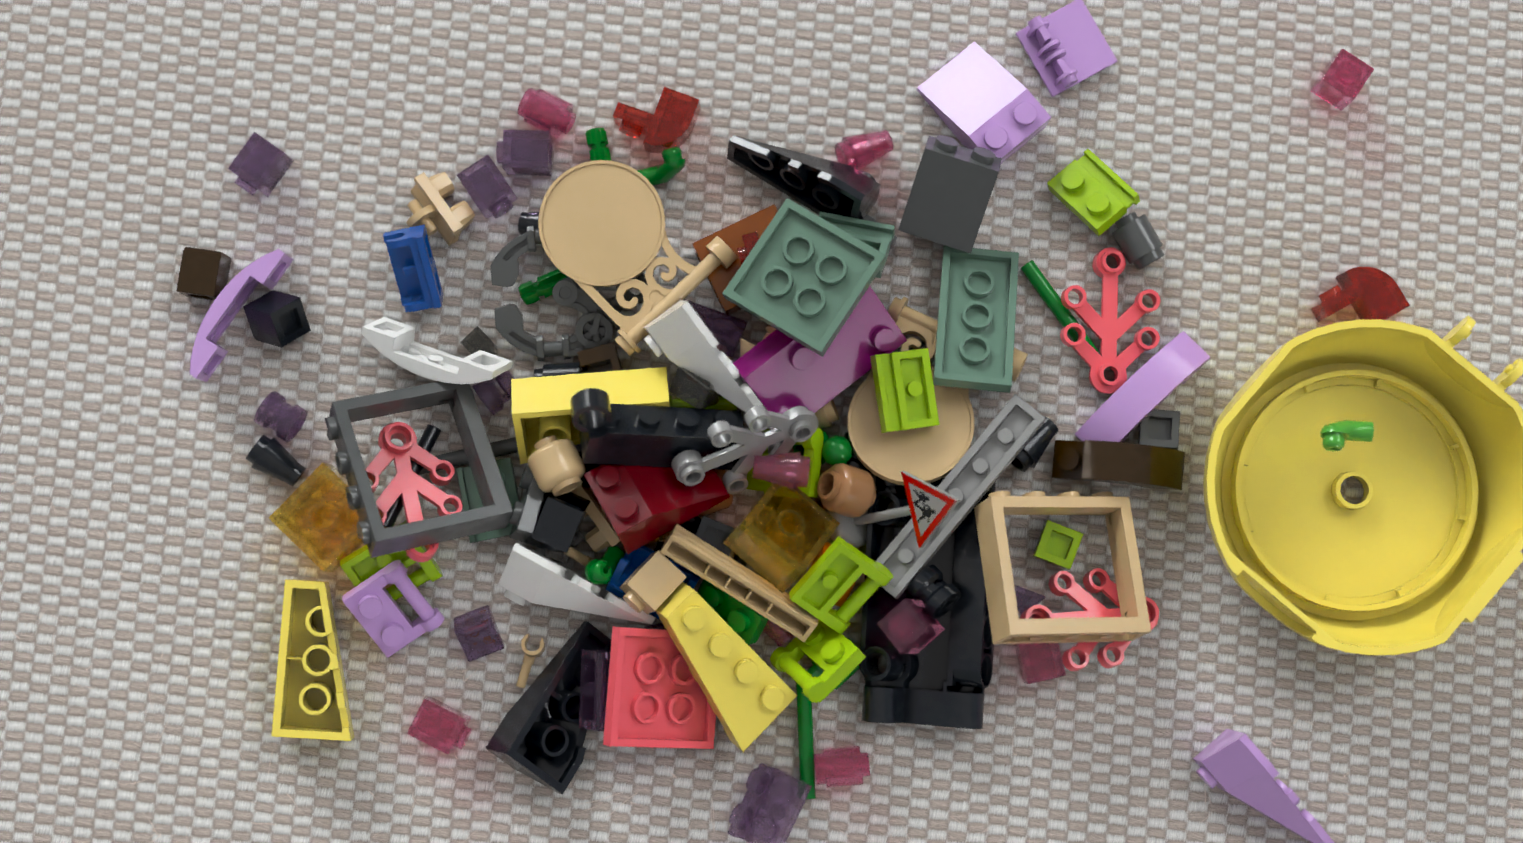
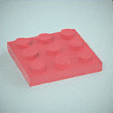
M612 626L603 745L612 747L714 749L716 715L667 630Z

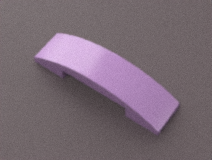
M279 249L272 251L245 267L223 288L208 309L196 335L190 360V375L204 382L209 380L228 353L227 350L217 344V341L259 282L272 290L294 259Z
M1184 331L1181 332L1115 391L1075 433V436L1080 441L1123 442L1137 425L1177 387L1193 376L1211 357Z

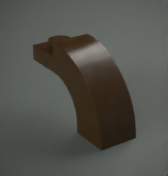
M1055 440L1052 478L1119 483L1144 488L1182 490L1185 452L1122 442Z

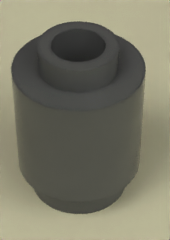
M1134 211L1115 222L1118 230L1114 231L1112 235L1129 264L1134 263L1137 270L1164 256L1160 248L1163 244L1145 214L1138 217Z

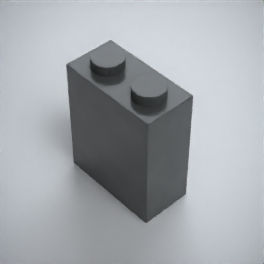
M929 136L898 230L971 254L999 174L1002 158L995 157V153L986 148L975 147L970 149L961 146L955 139L948 136Z

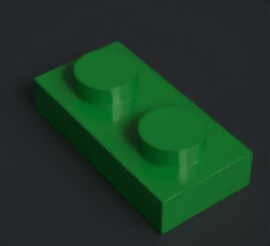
M703 579L697 593L748 645L756 643L769 619Z

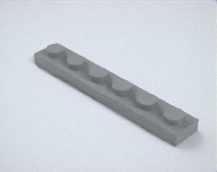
M1014 394L937 487L960 499V501L925 546L919 549L911 518L876 560V562L883 564L893 575L892 580L886 586L881 587L896 599L902 595L911 580L922 571L1045 423L1046 418L1018 395Z

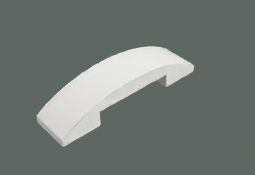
M386 317L362 327V335L385 357L400 367L431 380L452 384H473L493 379L512 368L513 361L482 350L465 358H460L414 342L415 327Z

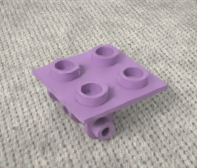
M1075 0L1044 18L1039 15L1028 22L1029 26L1016 32L1019 41L1052 97L1118 62L1083 0Z

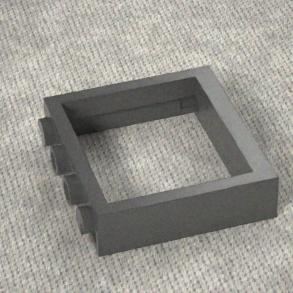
M438 381L332 402L329 417L325 418L328 429L327 437L330 441L335 440L338 452H335L336 467L340 475L345 474L349 485L346 487L348 506L351 510L356 509L360 521L357 522L358 538L362 539L363 545L367 544L371 558L507 527L513 509L470 384H452ZM449 403L483 507L384 528L351 422Z

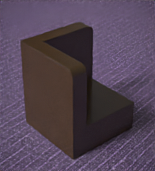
M185 247L176 291L187 297L214 301L228 283L231 258L219 251Z
M614 342L577 352L580 367L588 369L589 373L623 370Z

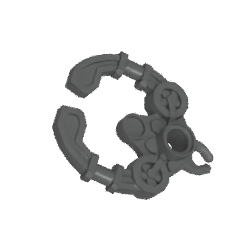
M527 226L525 233L515 237L500 250L490 266L492 285L510 287L515 284L519 275L518 258L527 251L536 252V244H542L539 229H535V226ZM644 273L635 278L647 284ZM568 277L559 280L555 284L552 291L553 298L558 304L577 309L583 315L577 321L575 334L571 336L569 333L562 334V341L544 342L543 335L534 336L524 330L523 314L516 304L510 303L494 309L495 326L502 337L521 351L536 356L538 361H545V357L563 356L564 360L571 359V356L577 355L579 351L608 344L613 334V320L574 280ZM630 290L626 291L624 295L626 301L637 297L638 304L643 303V295L641 293L634 295ZM616 295L605 299L619 313L622 311L623 308L618 304Z

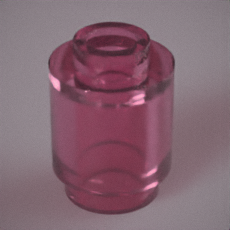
M529 88L523 95L517 110V114L524 118L525 123L555 138H558L562 133L567 135L576 119V114L572 113L573 104L541 88L538 90Z
M860 746L823 749V753L814 754L817 785L826 784L827 788L863 785V777L870 776L868 753H860Z

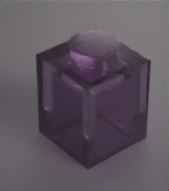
M503 130V141H497L496 159L497 164H502V168L507 175L552 176L553 138L549 131Z
M254 132L228 169L238 176L234 182L236 185L252 196L258 190L268 197L294 161L282 150Z
M489 155L484 156L457 174V177L486 219L491 216L494 218L503 216L513 208L512 202L518 199Z

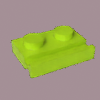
M1089 149L1084 151V155L1079 160H1073L1047 182L1049 191L1098 237L1124 216L1129 207L1140 202L1139 194Z
M928 348L870 356L881 433L940 425Z

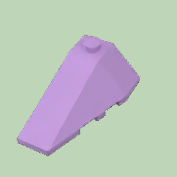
M1227 728L1193 758L1200 766L1196 773L1211 789L1217 786L1219 789L1310 843H1334L1318 821L1307 810L1303 809L1300 811L1296 805L1300 799L1294 791L1288 788L1281 780H1274L1279 772L1245 733Z

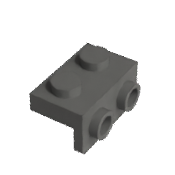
M526 465L519 487L524 489L520 502L515 501L512 507L513 513L508 522L513 524L509 538L543 549L544 547L539 544V541L531 538L550 493H545L538 487L529 466Z

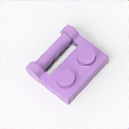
M400 560L391 562L342 595L343 603L387 658L425 632L438 628L445 618L437 608L430 606L406 575L407 568ZM394 583L419 617L411 622L384 588L386 585Z

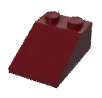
M601 464L584 474L593 494L627 554L669 532L676 524L681 525L730 498L729 493L714 469L706 471L704 479L694 486H686L679 482L672 467Z

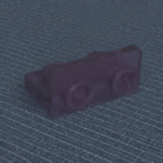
M760 763L758 768H755L747 779V792L742 802L735 806L730 815L729 823L731 826L728 834L735 838H742L749 843H786L812 785L775 766Z

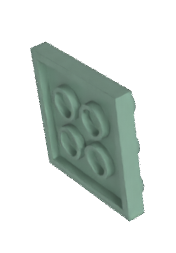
M786 198L722 294L728 301L823 357L887 259L886 255Z

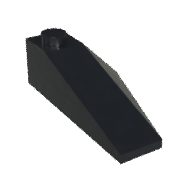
M735 135L730 138L728 143V160L817 214H820L821 211L864 219L877 202L881 184L876 182L874 177L865 171H858L846 164Z
M584 621L506 714L485 749L513 769L555 792L563 794L584 759L586 748L583 747L588 726L593 725L596 715L595 712H592L598 689L604 685L610 663L611 639L592 624Z

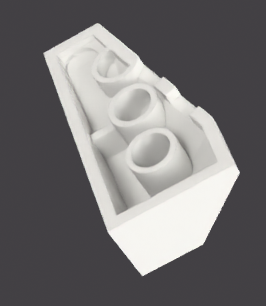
M679 300L644 327L649 334L644 338V341L657 358L664 354L667 359L745 413L752 407L763 406L747 383H743L739 378L741 375L732 361L723 351L720 352L716 347L719 343L688 301Z
M515 543L498 585L507 589L504 593L505 597L522 606L525 605L526 601L539 605L651 625L655 624L657 620L656 617L646 614L643 610L640 613L636 612L625 600L610 593L600 585L590 583L580 574L524 544Z

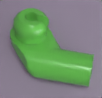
M1351 420L1327 424L1320 433V437L1323 438L1322 446L1328 451H1339L1344 447L1345 441L1371 442L1373 440L1374 426L1373 422Z

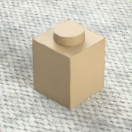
M658 550L650 554L619 588L626 593L623 599L632 609L638 613L643 610L646 614L657 610L686 579V576Z

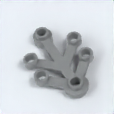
M755 406L750 408L744 415L749 429L731 426L727 421H717L707 430L712 445L715 447H725L731 442L737 444L705 457H701L700 453L695 450H686L674 457L671 466L679 482L686 486H694L704 479L706 471L740 458L735 466L722 477V482L729 494H739L748 487L747 473L767 447L775 443L777 444L770 454L760 459L758 468L764 479L773 480L778 478L784 472V466L781 461L796 442L806 441L813 435L818 428V419L812 411H809L804 406L790 408L784 414L767 411L763 406ZM768 427L774 428V429L769 430V431H767V432H764V433L762 432V431L766 430Z

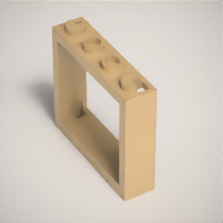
M996 491L988 494L989 497L974 507L993 644L1133 641L1151 632L1129 497H1114L1113 492L1108 491L1098 492L1091 496H1080V493L1077 491L1063 492L1057 496H1046L1043 491H1032L1022 496H1011L1009 491ZM1004 515H1105L1121 617L1019 619Z

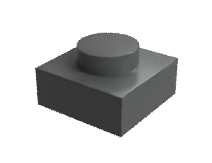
M1154 409L1139 424L1138 444L1178 450L1180 411Z

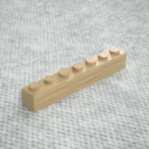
M676 524L665 540L660 553L673 559L793 634L801 641L805 642L816 628L819 619L790 600L787 592L680 525Z

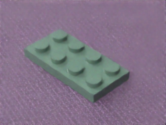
M944 245L933 370L934 385L1010 393L1013 373L1018 252L972 248L970 254Z

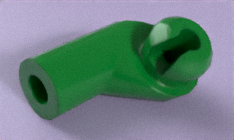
M679 147L663 150L664 164L637 171L646 177L653 186L671 181L685 167V158H682V151Z
M609 546L601 559L590 560L585 567L587 580L596 585L608 584L621 558H624V552L616 546Z

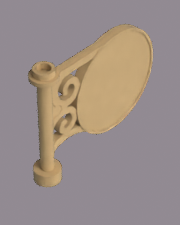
M610 160L588 161L565 171L547 190L540 206L538 218L540 240L547 256L555 267L568 278L574 280L620 328L617 331L619 336L614 340L631 356L635 351L638 354L642 351L637 344L648 334L644 328L646 325L679 300H684L720 264L727 269L738 257L721 238L716 236L706 246L710 253L698 265L693 266L675 252L667 238L664 208L657 191L649 180L634 168L620 162ZM662 247L667 257L656 258ZM663 265L669 269L668 273L662 272L660 274L661 279L665 282L674 280L677 273L676 267L688 274L673 289L663 288L657 284L653 277L654 270L658 266ZM645 270V279L647 284L638 279H635L636 277L641 275ZM620 285L616 291V300L624 309H633L638 304L637 297H633L630 301L625 300L624 295L626 291L630 289L639 290L643 295L641 310L635 315L624 316L616 311L594 287Z
M895 297L888 309V313L904 336L914 334L925 342L931 361L935 357L937 320L908 307V298L903 297L899 299ZM913 337L908 338L902 344L900 352L908 351L910 348L921 349V341ZM1014 348L1013 381L1017 380L1028 357L1027 353ZM931 366V370H932V377H933V370H934V367H933V366ZM871 369L866 380L856 390L848 410L847 431L853 452L871 473L890 483L904 485L901 471H906L927 483L944 478L971 446L975 423L973 408L969 400V389L934 385L940 425L881 433L874 378Z

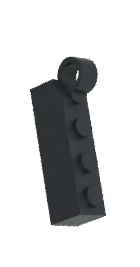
M597 388L580 390L570 400L572 423L580 431L582 461L586 464L672 467L671 463L674 457L683 451L695 450L700 453L701 457H705L737 444L731 442L729 445L720 448L713 446L707 434L708 428L713 423L727 421L731 426L744 428L741 411L611 404L609 395ZM740 458L714 469L731 470Z

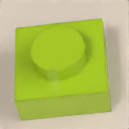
M1046 520L1033 556L1070 570L1083 533Z

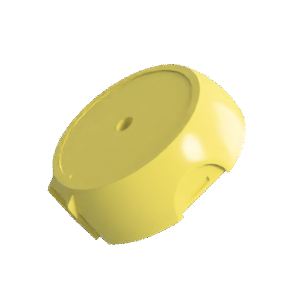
M1465 317L1442 339L1433 331L1424 327L1381 319L1338 322L1313 329L1293 338L1276 350L1240 388L1217 419L1206 453L1203 476L1207 523L1215 547L1223 564L1239 587L1274 618L1307 640L1328 648L1363 655H1397L1437 646L1446 642L1462 622L1472 623L1522 563L1523 554L1520 551L1523 549V409L1504 390L1523 374V360L1519 358L1512 364L1507 365L1503 372L1492 381L1454 350L1453 347L1471 334V330L1476 324L1472 317ZM1343 420L1373 422L1374 426L1373 440L1371 442L1345 441L1344 447L1339 451L1324 449L1322 446L1323 438L1320 437V433L1325 425ZM1350 476L1358 479L1364 489L1363 497L1357 504H1350L1345 501L1340 492L1341 484Z

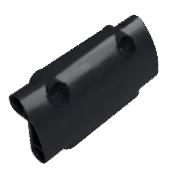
M876 476V499L874 504L868 509V514L887 510L891 501H894L896 508L909 505L904 485L890 483ZM945 477L929 484L938 487ZM996 482L991 486V488L986 492V494L981 498V500L976 504V506L985 499H987L989 497L988 494L996 491ZM973 508L924 567L935 565L943 573V581L947 584H954L961 592L960 599L946 614L938 619H932L925 611L923 602L921 600H914L907 590L896 599L881 586L863 605L860 650L866 658L859 664V669L865 680L861 721L983 729L985 688L989 686L992 678L994 644L992 642ZM911 515L868 524L866 556L876 562L910 521ZM882 654L887 660V667L883 673L878 668V659Z

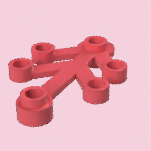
M1114 247L1101 250L1094 256L1092 261L1094 272L1102 278L1101 316L1086 301L1087 295L1081 286L1072 285L1061 294L1062 304L1066 308L1073 310L1101 340L1099 354L1085 340L1086 332L1082 325L1071 323L1063 327L1060 332L1062 343L1072 347L1090 367L1089 380L1093 388L1103 394H1112L1117 391L1127 380L1126 368L1144 351L1155 348L1160 341V336L1156 329L1144 327L1135 333L1134 342L1117 355V340L1144 314L1153 312L1159 307L1160 296L1151 289L1138 293L1134 303L1117 318L1118 275L1124 271L1126 259L1123 253ZM1107 256H1113L1116 259V268H1110L1107 265ZM1070 291H1075L1079 295V302L1077 304L1069 301L1068 294ZM1144 295L1151 297L1153 302L1151 308L1143 305L1142 298ZM1070 328L1075 329L1078 333V340L1076 342L1071 341L1067 336ZM1144 332L1152 337V342L1149 346L1145 345L1141 340ZM1106 368L1113 370V381L1105 379L1104 370Z
M394 422L386 425L378 437V445L381 450L366 468L368 478L373 482L371 488L374 493L379 484V476L394 460L396 476L376 500L383 525L387 519V512L400 495L407 523L423 520L418 495L435 505L439 516L461 512L463 504L460 498L455 495L446 494L412 470L410 459L429 470L431 481L438 486H445L451 482L455 473L454 466L449 461L440 460L417 445V436L408 424ZM391 439L401 440L403 446L394 445ZM444 469L448 476L441 477L437 474L436 470ZM449 503L454 505L456 511H447L444 508V504ZM439 543L426 545L427 551L424 553L418 552L414 548L405 551L413 561L426 562L433 558Z
M1095 568L1086 573L1083 578L1085 590L1075 582L1070 572L1059 571L1050 577L1048 582L1049 589L1057 596H1068L1085 611L1052 613L1046 606L1037 604L1026 609L1021 614L1020 619L1121 617L1116 584L1110 580L1105 570ZM1093 575L1100 579V586L1094 584L1092 580ZM1058 578H1062L1065 581L1066 589L1058 585ZM1087 591L1094 594L1102 592L1119 608H1106ZM1146 597L1152 630L1157 625L1159 619V608L1152 599ZM1117 641L1101 647L1097 653L1099 663L1108 669L1120 665L1124 660V652L1131 641ZM1078 642L1076 646L1066 650L1062 656L1064 666L1073 672L1085 668L1089 663V655L1098 642ZM1107 650L1114 653V662L1108 659ZM1072 653H1076L1079 656V665L1073 662Z

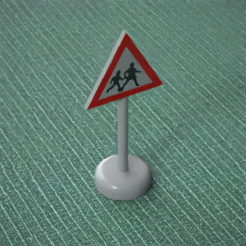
M901 471L908 506L868 514L867 510L866 513L855 518L828 511L826 517L827 529L833 541L840 536L857 549L867 543L868 524L911 515L918 547L921 549L960 499L906 471Z

